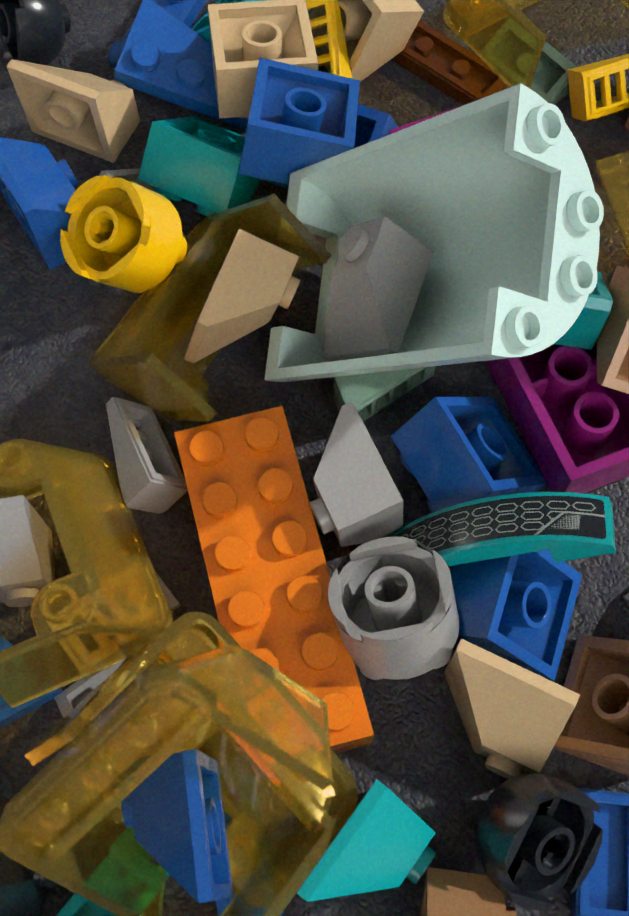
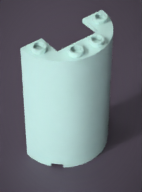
M520 83L290 173L284 225L326 238L315 334L286 326L271 328L264 380L291 382L516 358L540 352L559 340L574 324L589 294L596 287V269L600 240L599 226L604 217L603 204L594 190L593 181L584 155L565 123L559 108L554 104L548 103L536 92ZM386 216L434 251L400 351L394 354L329 362L322 357L331 275L339 257L337 252L338 244L350 226Z

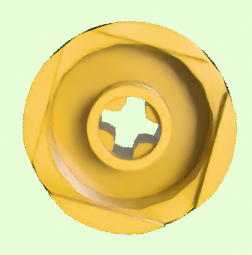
M100 175L84 182L68 201L65 212L71 215L67 231L61 229L60 244L67 264L75 273L83 277L129 292L143 293L160 284L170 274L175 264L181 262L186 255L187 241L182 236L179 214L170 200L155 191L125 178Z

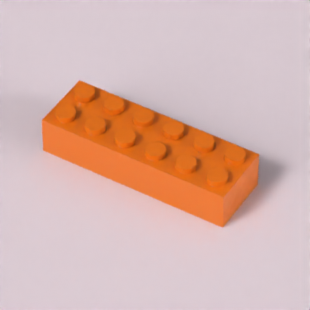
M283 406L174 432L252 765L257 775L372 744L374 732L354 660L341 640L329 605L328 586L330 574Z

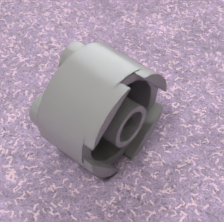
M397 536L375 539L353 550L349 554L350 561L342 568L339 574L336 568L330 578L328 600L341 640L353 658L354 664L359 667L360 672L372 680L383 678L400 680L417 677L432 669L444 667L449 663L453 656V647L458 638L459 616L451 574L443 557L434 550L432 554L418 547L416 540Z

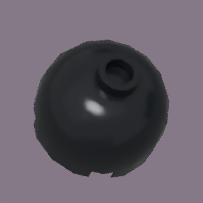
M0 0V37L6 52H0V61L7 71L6 66L11 59L48 65L58 57L64 44L65 33H69L71 27L70 15L66 5L60 4L59 0Z
M522 773L507 779L490 794L481 808L475 826V848L485 874L501 892L525 910H546L554 906L555 904L547 897L554 895L562 887L572 894L582 884L595 864L603 834V829L594 823L593 810L600 812L597 803L569 782L552 774Z

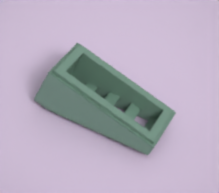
M436 366L334 377L333 398L337 409L340 412L343 405L353 401L364 422L434 376Z

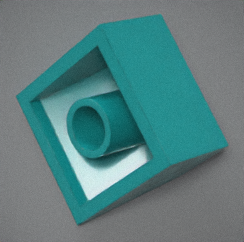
M196 116L152 121L138 180L154 186V191L165 196L167 199L181 201L183 198L197 204L196 210L199 213L208 217L223 219L227 215L244 210L262 181L256 177L238 174L245 136Z

